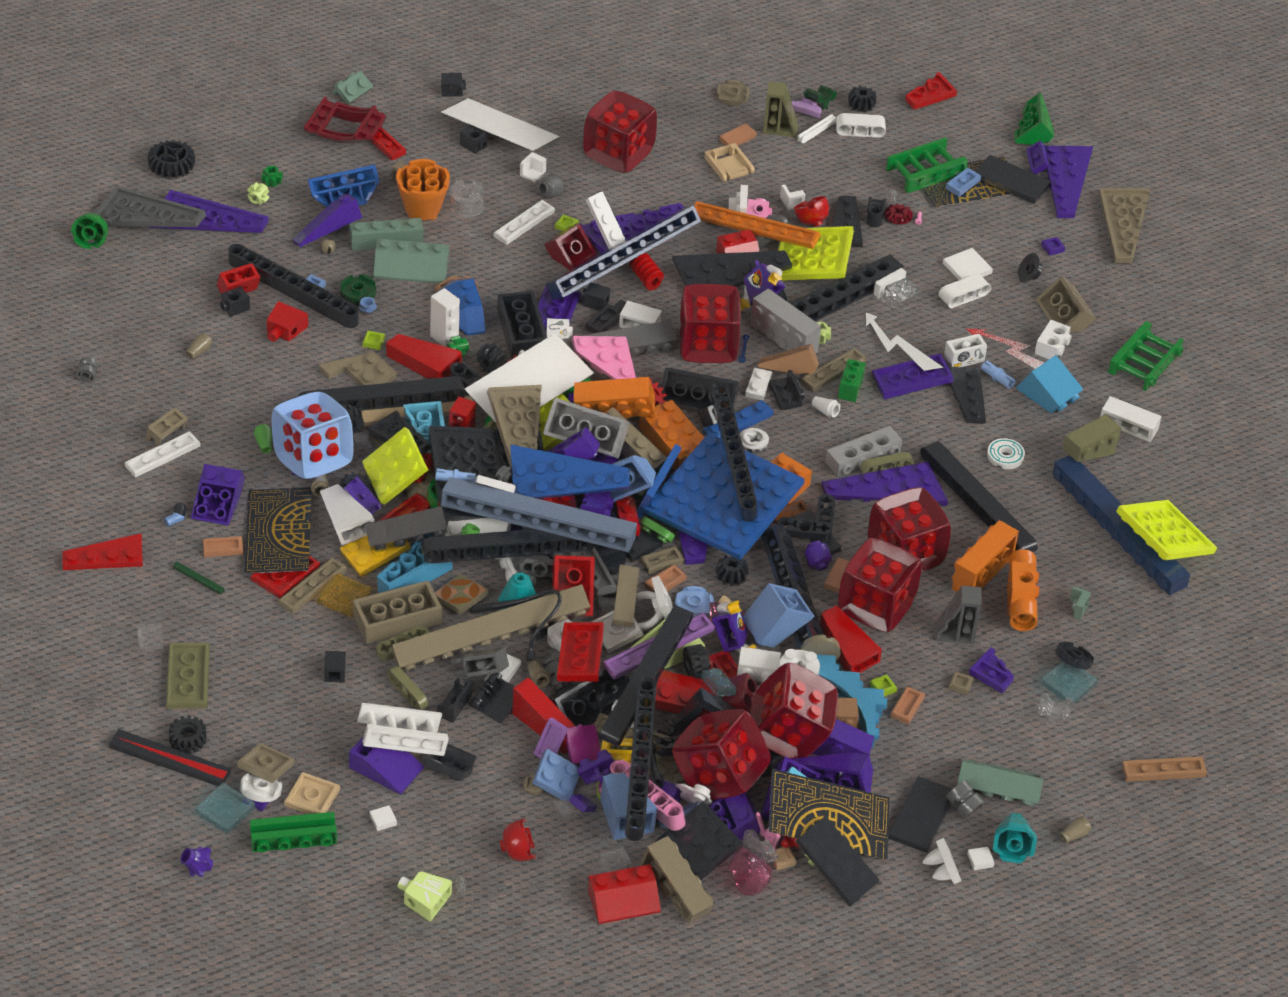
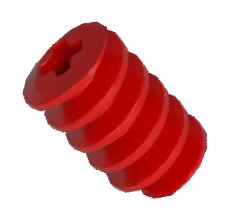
M643 253L629 261L630 268L639 277L647 290L652 291L660 286L664 279V274L649 254Z

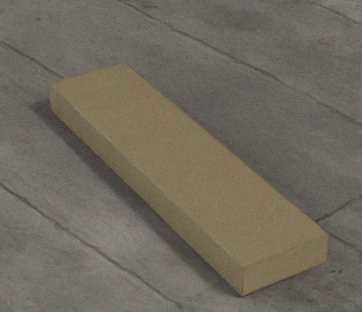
M853 348L816 369L815 372L802 377L801 383L810 391L815 392L841 377L848 359L867 362V357L856 348Z
M332 557L279 599L278 605L294 614L347 571V567Z
M619 566L612 623L614 625L632 628L639 568Z

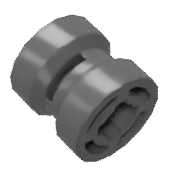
M89 356L81 358L76 373L80 381L90 383L95 379L98 368L97 360Z

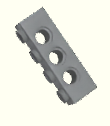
M891 426L828 449L825 463L837 477L844 474L847 475L859 469L860 464L867 459L900 453L902 439Z

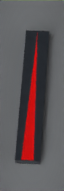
M118 729L109 743L110 749L218 787L223 786L231 773L229 767Z

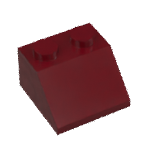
M580 223L566 228L544 243L551 258L569 270L583 264L597 254Z

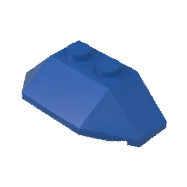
M375 165L307 180L312 197L326 208L344 194H349L356 198L358 206L365 205L380 182Z
M473 278L451 280L440 290L445 288L460 299L459 330L463 331L467 336L486 333L483 307L475 280Z

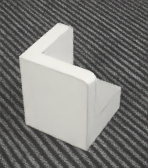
M531 152L520 163V176L535 182L546 172L547 159Z
M781 185L780 198L787 210H792L797 204L805 201V193L803 190L790 193L786 185Z

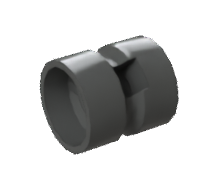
M967 780L962 781L946 795V798L952 805L958 806L957 811L964 819L985 803L978 793H973V787Z

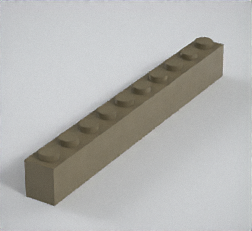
M583 585L560 591L562 596L561 605L543 628L549 626L548 623L552 621L560 623L568 620V616L574 615L579 617L586 614L590 605ZM553 593L393 644L391 650L396 665L403 669L404 672L415 669V665L423 663V666L434 663V659L440 657L443 660L451 658L455 652L467 653L472 651V647L480 645L482 648L491 645V641L496 639L504 641L510 639V635L518 633V635L530 632V628H538L553 611L558 597Z

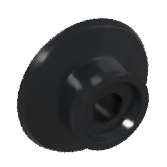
M1036 253L1028 254L1020 263L1018 268L1020 282L1025 283L1031 279L1035 280L1040 276L1042 265Z

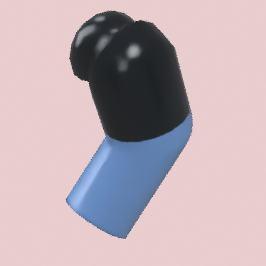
M176 503L173 507V514L164 518V522L168 527L184 520L187 511L184 503Z

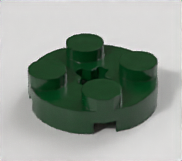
M359 274V277L347 276L341 282L340 295L346 301L360 306L359 303L362 298H374L376 296L375 281L370 276Z

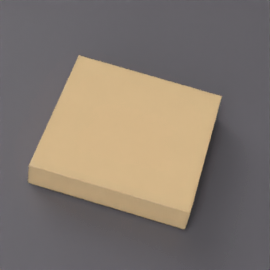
M302 772L284 801V806L306 814L325 813L338 794L340 785Z

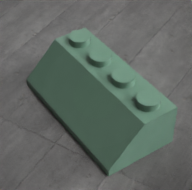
M421 218L348 224L352 251L376 249L378 238L423 242L424 229Z
M378 238L373 278L439 284L446 280L449 264V245Z
M964 758L958 784L967 780L973 789L982 791V795L993 797L994 794L1002 795L1001 799L1014 801V798L1021 799L1023 804L1034 806V802L1039 803L1044 776Z

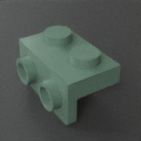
M362 71L356 74L353 72L346 77L344 82L340 80L334 85L335 89L332 94L334 96L338 93L346 104H350L371 90L373 85Z

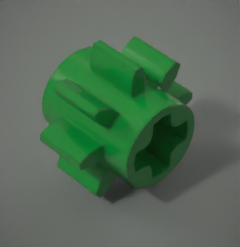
M268 166L262 170L261 182H265L266 186L276 187L278 184H282L283 172H279L278 167Z
M460 335L451 337L447 347L461 351L462 357H465L467 355L466 351H469L467 339L460 338Z

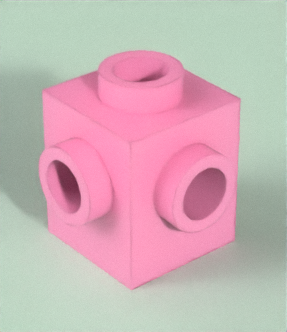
M748 199L747 214L766 218L772 214V208H769V202L765 199Z

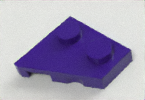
M992 647L987 650L969 671L970 675L1000 693H1003L1014 680V676L1005 667L1002 659L999 660L997 658L995 649Z

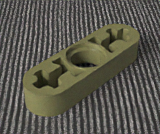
M901 452L867 459L860 464V470L862 474L913 465L914 460L909 452Z
M418 626L382 641L376 647V655L380 660H391L394 658L391 650L393 644L418 637L417 635L428 634L429 630L423 626Z
M396 665L387 670L389 681L414 709L423 710L428 707V700L425 694L399 666Z

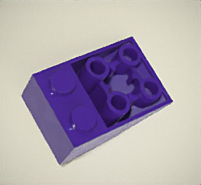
M204 464L191 519L229 526L245 480L242 470Z
M363 736L349 751V768L401 795L424 769V766L408 751L363 746Z
M746 792L735 797L719 799L708 805L740 840L749 839L760 833L756 809Z

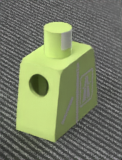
M419 872L413 880L403 876L398 883V888L405 891L404 904L431 922L452 894V881L429 873Z

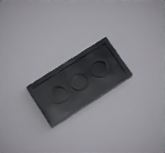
M989 155L975 171L981 175V181L1033 204L1037 202L1051 183L1050 180L992 155Z
M918 776L889 833L888 839L928 853L951 805L946 795L952 788Z
M826 816L795 841L849 906H852L880 881Z

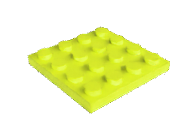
M853 226L806 228L820 232L821 236L813 249L780 242L779 251L785 250L792 263L791 269L782 271V281L845 278L854 231Z
M1169 500L1120 505L1116 510L1121 519L1128 523L1134 532L1140 535L1146 541V544L1152 547L1159 557L1164 560L1214 554L1217 550V547Z

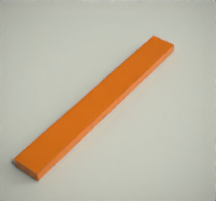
M698 201L694 204L703 222L739 231L751 229L755 235L813 249L821 236L818 231Z

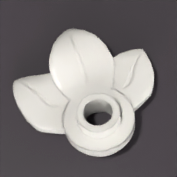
M676 784V787L682 791L680 797L689 803H701L704 801L707 805L712 803L709 795L711 791L707 787L696 784L692 788L685 784Z

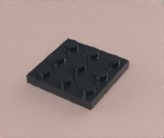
M704 801L684 816L686 823L682 829L676 831L668 829L655 840L657 842L669 836L671 841L677 844L679 853L683 859L685 858L689 862L691 871L695 876L699 877L700 881L743 846L742 841Z

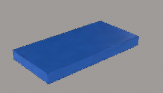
M675 444L657 474L653 486L649 488L637 510L638 518L643 517L644 507L649 506L680 453L681 447Z

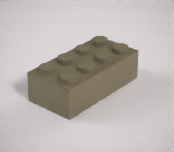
M427 580L353 600V617L366 644L392 638L418 626L429 628L442 624V607Z

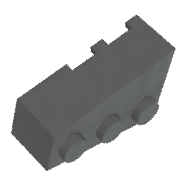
M960 587L935 623V641L974 644L981 610V587Z

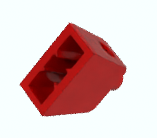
M278 301L267 318L268 339L272 342H276L278 338L291 341L308 327V313Z

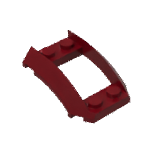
M324 96L304 126L306 132L334 142L358 143L373 141L384 124L386 115L383 112L380 113L375 105L371 108L354 107L338 101L336 103L328 101V97ZM333 117L361 123L356 133H339L325 129Z

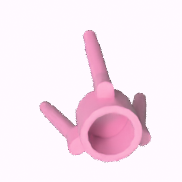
M757 812L756 816L761 830L760 835L764 837V843L772 849H776V846L780 844L781 835L769 832V828L765 829L762 817Z

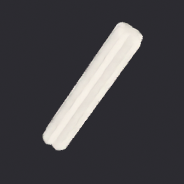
M830 114L800 133L797 139L798 142L800 141L801 144H804L835 124L836 116Z

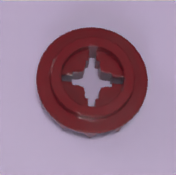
M896 203L895 206L890 204L885 210V218L893 224H907L912 220L913 211L910 210V207H905L904 204L898 205Z

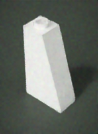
M338 484L320 491L341 545L367 536L365 524L375 522L369 511Z

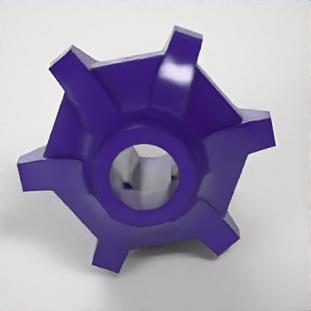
M211 848L184 849L180 861L189 869L191 876L197 874L199 877H202L205 871L211 870L213 866V860L210 858Z

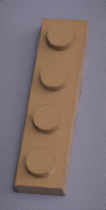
M1202 756L1123 761L1122 763L1126 782L1203 778L1207 774Z

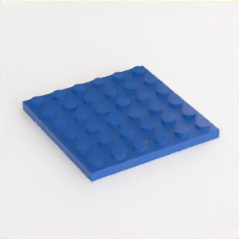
M708 433L655 494L649 506L644 507V513L741 560L802 487L804 478L744 450L758 508L756 520L752 522L744 521L740 516L722 440Z

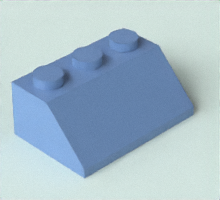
M633 455L611 464L628 468L630 477V489L611 491L610 497L614 498V502L653 486L656 472L646 458Z

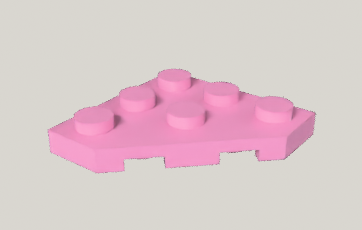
M573 336L571 341L574 353L580 359L583 358L589 362L590 367L600 374L604 373L612 378V380L636 378L626 337Z

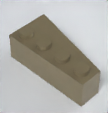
M667 836L647 846L639 865H651L656 881L661 884L662 893L668 898L672 897L673 906L687 923L690 924L709 914L714 906L713 899L703 889L699 877L695 876L691 871L689 862L685 858L683 859L679 853L677 844Z

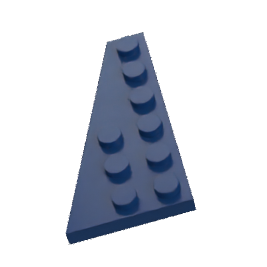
M510 445L513 485L516 486L514 491L516 494L545 499L630 489L629 469L626 467Z

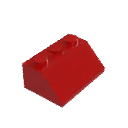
M555 555L553 558L552 589L560 592L583 585L590 605L585 615L579 617L571 615L567 618L593 616L595 557Z
M663 670L656 687L655 709L679 714L700 688L717 697L720 683ZM702 708V712L696 718L711 712Z
M650 864L589 876L588 894L599 924L661 912L657 883Z

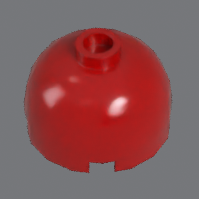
M825 195L797 204L794 207L797 219L801 223L813 225V227L822 225V221L827 218L830 209Z
M525 818L509 823L503 831V839L499 840L502 852H507L511 859L518 862L536 858V855H531L530 848L535 849L529 827L525 828L523 823L527 822Z

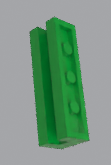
M334 812L252 819L250 820L252 852L264 853L272 850L284 851L292 848H309L337 844Z

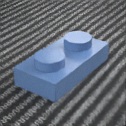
M966 168L946 183V189L960 197L980 182L981 175Z

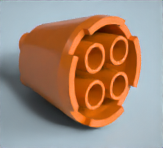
M429 159L409 161L408 165L399 168L397 171L396 184L404 209L410 219L434 220L441 210L450 184V175L447 168L437 165L436 161Z

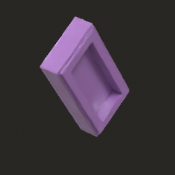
M549 718L533 754L540 759L546 749L557 754L568 728L554 718Z

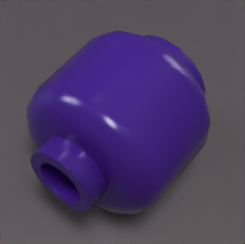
M821 541L808 544L807 549L804 551V556L811 569L825 570L832 561L828 545L821 543Z

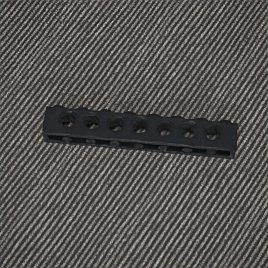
M889 254L857 271H853L846 275L845 278H839L802 298H798L790 304L816 322L874 293L876 281L900 268L904 269V266Z
M773 524L763 532L761 538L776 583L779 586L796 589L814 615L812 620L793 633L797 647L800 650L806 639L824 634L790 533L777 524Z

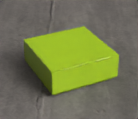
M563 214L555 223V229L563 231L570 226L579 224V220Z
M367 331L362 347L381 350L385 334Z
M887 674L870 680L869 685L872 689H884V696L897 692V687Z

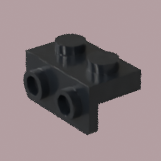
M447 744L444 756L432 754L427 757L425 766L430 767L436 773L449 775L452 780L462 781L471 775L476 756Z

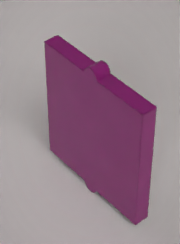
M579 724L577 727L568 728L565 738L570 762L576 764L585 758H590L591 761L598 759L597 754L601 750L595 724L586 726Z

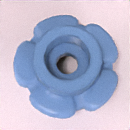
M364 297L359 303V310L365 313H372L377 308L375 300L371 297Z

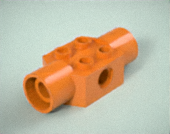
M1024 549L1014 551L1010 555L1007 583V616L1010 617L1011 627L1018 631L1032 630L1038 623L1037 601L1035 599L1039 596V586H1036L1039 580L1037 559L1033 552Z

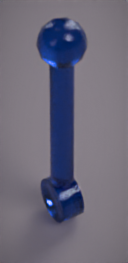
M744 334L742 337L744 341L742 354L739 357L740 363L746 362L745 352L747 341L749 340L748 334Z

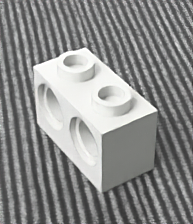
M1050 320L1037 340L1035 354L1047 359H1051L1055 355L1057 357L1058 355L1062 356L1065 345H1069L1072 335H1069L1071 327Z

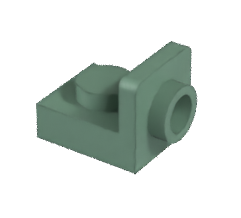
M1075 586L1071 589L1069 601L1074 602L1072 610H1074L1073 618L1081 620L1089 606L1091 592Z

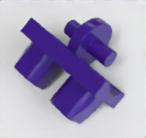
M606 749L599 751L597 754L598 759L591 761L590 758L580 761V768L577 769V772L586 785L597 780L602 784L603 776L611 774L610 765L615 759Z

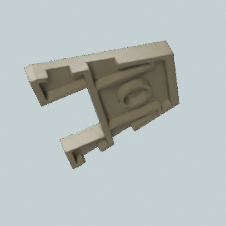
M375 352L319 365V370L328 379L345 371L360 386L391 383L397 377V372Z

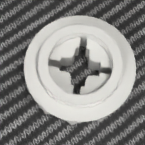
M748 428L740 433L743 447L746 450L752 449L754 452L756 449L761 451L763 448H767L769 437L763 430Z

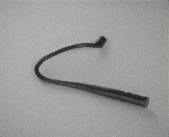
M549 589L525 598L472 606V612L475 614L519 605L549 593L556 594L558 601L555 608L538 626L529 642L526 660L534 661L533 642L535 637L558 611L562 596L558 590Z

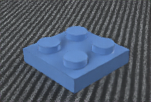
M546 749L542 754L532 783L568 803L575 790L579 778L577 769L580 767Z

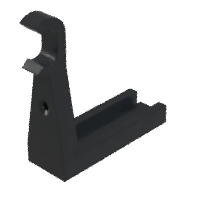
M700 688L674 720L668 719L669 727L671 728L667 732L657 730V733L673 737L683 726L701 713L702 708L709 712L736 708Z

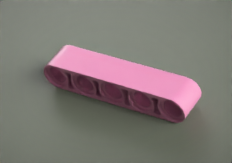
M616 760L610 765V771L616 774L624 772L629 778L630 764L624 760ZM649 780L647 797L657 807L656 819L671 830L682 829L686 822L681 804Z

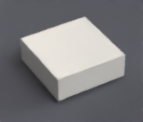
M390 806L370 811L371 820L377 831L397 825V820Z
M988 847L968 850L967 855L973 870L994 867V860Z

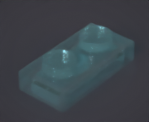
M717 668L703 670L702 679L716 696H735L736 687L722 670Z

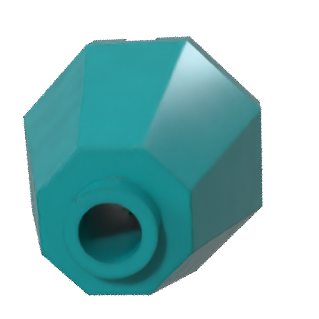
M522 572L513 574L499 596L498 602L525 598L537 594L529 575Z
M1011 813L1003 819L995 830L993 850L995 853L998 852L1002 861L1022 863L1026 857L1034 856L1037 835L1021 814Z

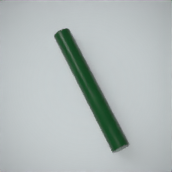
M178 561L174 563L173 568L220 595L224 592V587Z

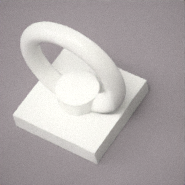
M659 576L652 578L655 592L643 591L636 593V602L643 599H651L656 612L650 620L637 623L642 631L654 627L663 616L666 619L673 608L671 598Z

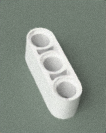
M842 113L836 118L837 133L842 136L881 138L886 133L885 118L880 115Z
M975 274L942 287L939 291V297L949 308H954L986 296L991 291V285L980 274Z

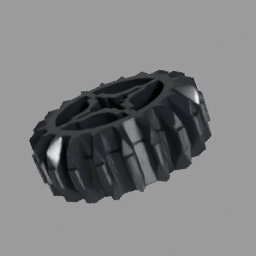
M181 140L159 141V144H154V147L150 148L148 165L151 171L156 173V176L161 175L162 178L168 176L169 179L171 177L177 179L179 175L184 177V174H189L190 170H193L195 166V153L191 146L187 145L186 142L181 143Z

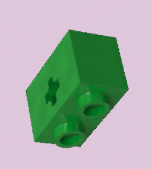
M847 360L840 381L838 399L856 403L864 379L865 362Z

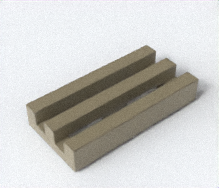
M676 546L641 556L640 559L641 563H644L645 569L647 568L648 574L667 569L672 565L684 564V558Z

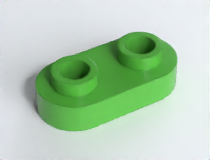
M645 516L640 521L641 529L650 534L652 532L657 534L656 538L665 544L667 541L671 543L675 537L673 533Z

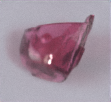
M740 847L735 852L728 866V869L733 871L737 889L745 896L760 894L771 880L772 868L764 860L744 847Z

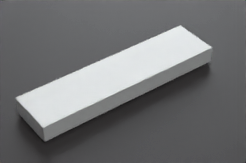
M541 200L495 231L493 237L507 245L553 214L555 208Z
M189 431L126 461L125 467L134 477H138L200 447V442Z

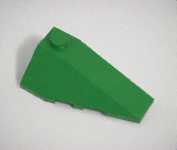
M1039 92L1026 101L1022 112L1024 117L1018 122L1020 129H1016L1014 132V141L1018 144L1033 145L1039 140L1044 144L1050 142L1054 137V128L1043 96Z

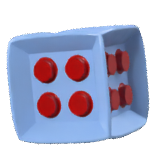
M323 392L308 393L285 401L273 409L272 437L275 453L278 459L297 476L304 479L318 477L340 469L352 461L353 431L350 416L345 408L329 395Z

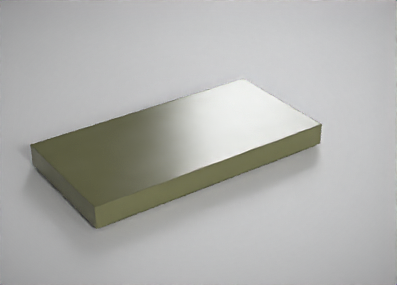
M169 643L166 709L208 708L210 643Z

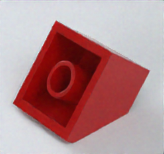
M751 229L717 237V254L760 252L757 239Z

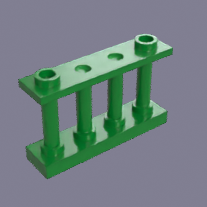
M945 137L888 156L886 170L889 172L897 169L905 177L904 190L907 193H911L956 177L967 168L968 160L964 156L954 159L946 151L947 138ZM941 154L947 162L940 164L934 156ZM926 159L933 167L925 169L919 161ZM912 164L918 172L911 174L904 166Z
M1147 321L1141 325L1110 360L1108 373L1112 375L1123 370L1145 381L1144 391H1147L1150 386L1153 387L1156 384L1158 377L1176 357L1181 356L1184 347H1182L1184 339L1180 338L1175 345L1152 334V323ZM1151 341L1169 351L1165 355L1143 343ZM1142 351L1160 361L1158 364H1155L1134 353ZM1132 360L1152 371L1146 374L1126 364V362Z

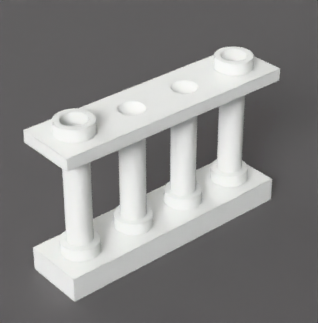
M369 703L361 704L357 721L368 723L363 738V746L441 756L445 754L449 739L448 734L437 733L442 713Z

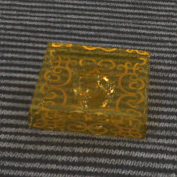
M337 573L319 594L317 603L352 617L353 600L369 596L371 587Z

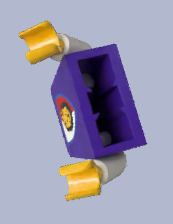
M757 260L749 264L751 272L744 277V297L740 299L741 312L745 307L749 308L750 303L753 304V298L765 290L770 289L775 294H778L786 287L782 281L781 269L773 265L760 264Z
M738 600L731 603H720L717 606L718 613L712 617L724 652L732 650L740 652L741 647L756 649L755 644L750 646L744 644L748 630Z

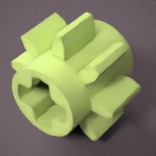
M256 182L247 189L250 192L247 195L248 199L253 204L261 205L269 199L267 195L269 193L268 188L263 183Z
M816 322L821 325L819 344H825L826 339H831V327H828L824 322Z

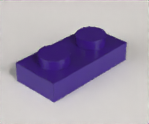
M1040 140L1026 148L1030 168L1034 174H1038L1049 167L1045 147Z

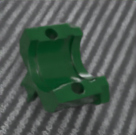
M820 85L818 91L807 88L803 94L806 99L822 103L821 110H824V108L828 109L829 101L835 99L837 91Z

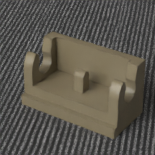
M176 407L148 426L146 440L150 442L154 438L156 441L155 446L158 447L162 439L179 427L183 429L186 426V422H188V418Z

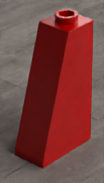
M402 334L395 335L386 343L387 357L427 379L449 377L451 365L456 362L462 363V352Z
M837 605L821 613L820 625L824 635H826V638H835L839 642L841 653L838 661L844 671L861 673L880 662L882 649Z
M527 677L513 688L512 714L540 736L549 718H554L567 728L576 727L530 678ZM565 737L559 748L563 754L568 753Z

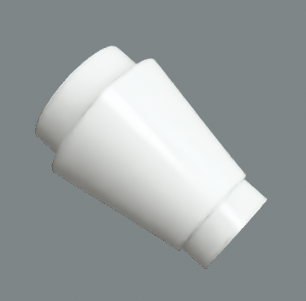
M818 396L812 400V406L829 418L836 417L840 411V404L836 400Z

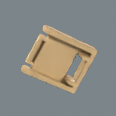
M736 143L705 152L704 158L723 182L727 181V178L731 180L748 175V171L750 174L754 173V166ZM730 154L728 157L717 159V156Z

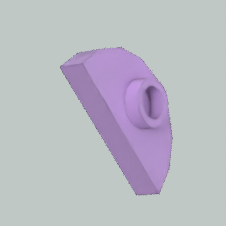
M802 98L801 101H792L794 111L817 118L821 117V108L817 106V102Z

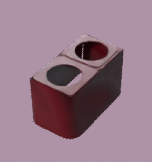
M748 673L728 678L722 700L736 709L746 710L750 714L752 700L758 685Z

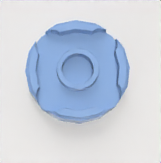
M688 586L676 594L675 605L693 612V617L703 612L708 616L713 611L714 598L703 587Z

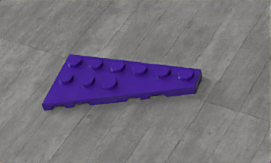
M677 203L662 206L656 211L650 212L648 209L643 210L641 214L635 215L633 212L614 217L626 240L685 207ZM595 220L590 221V224L587 225L580 223L589 241L598 251L603 253L608 250Z

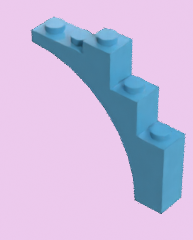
M816 654L820 663L819 676L828 680L836 687L838 698H857L858 722L863 732L874 736L872 748H874L875 740H879V728H876V725L879 724V717H882L883 710L887 709V698H884V689L863 688V681H860V672L839 671V664H836V656Z

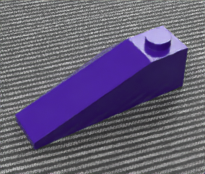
M349 194L341 195L292 239L293 243L302 247L362 218L356 198Z
M841 753L792 759L820 773L821 776L817 780L871 793L873 767L869 755Z

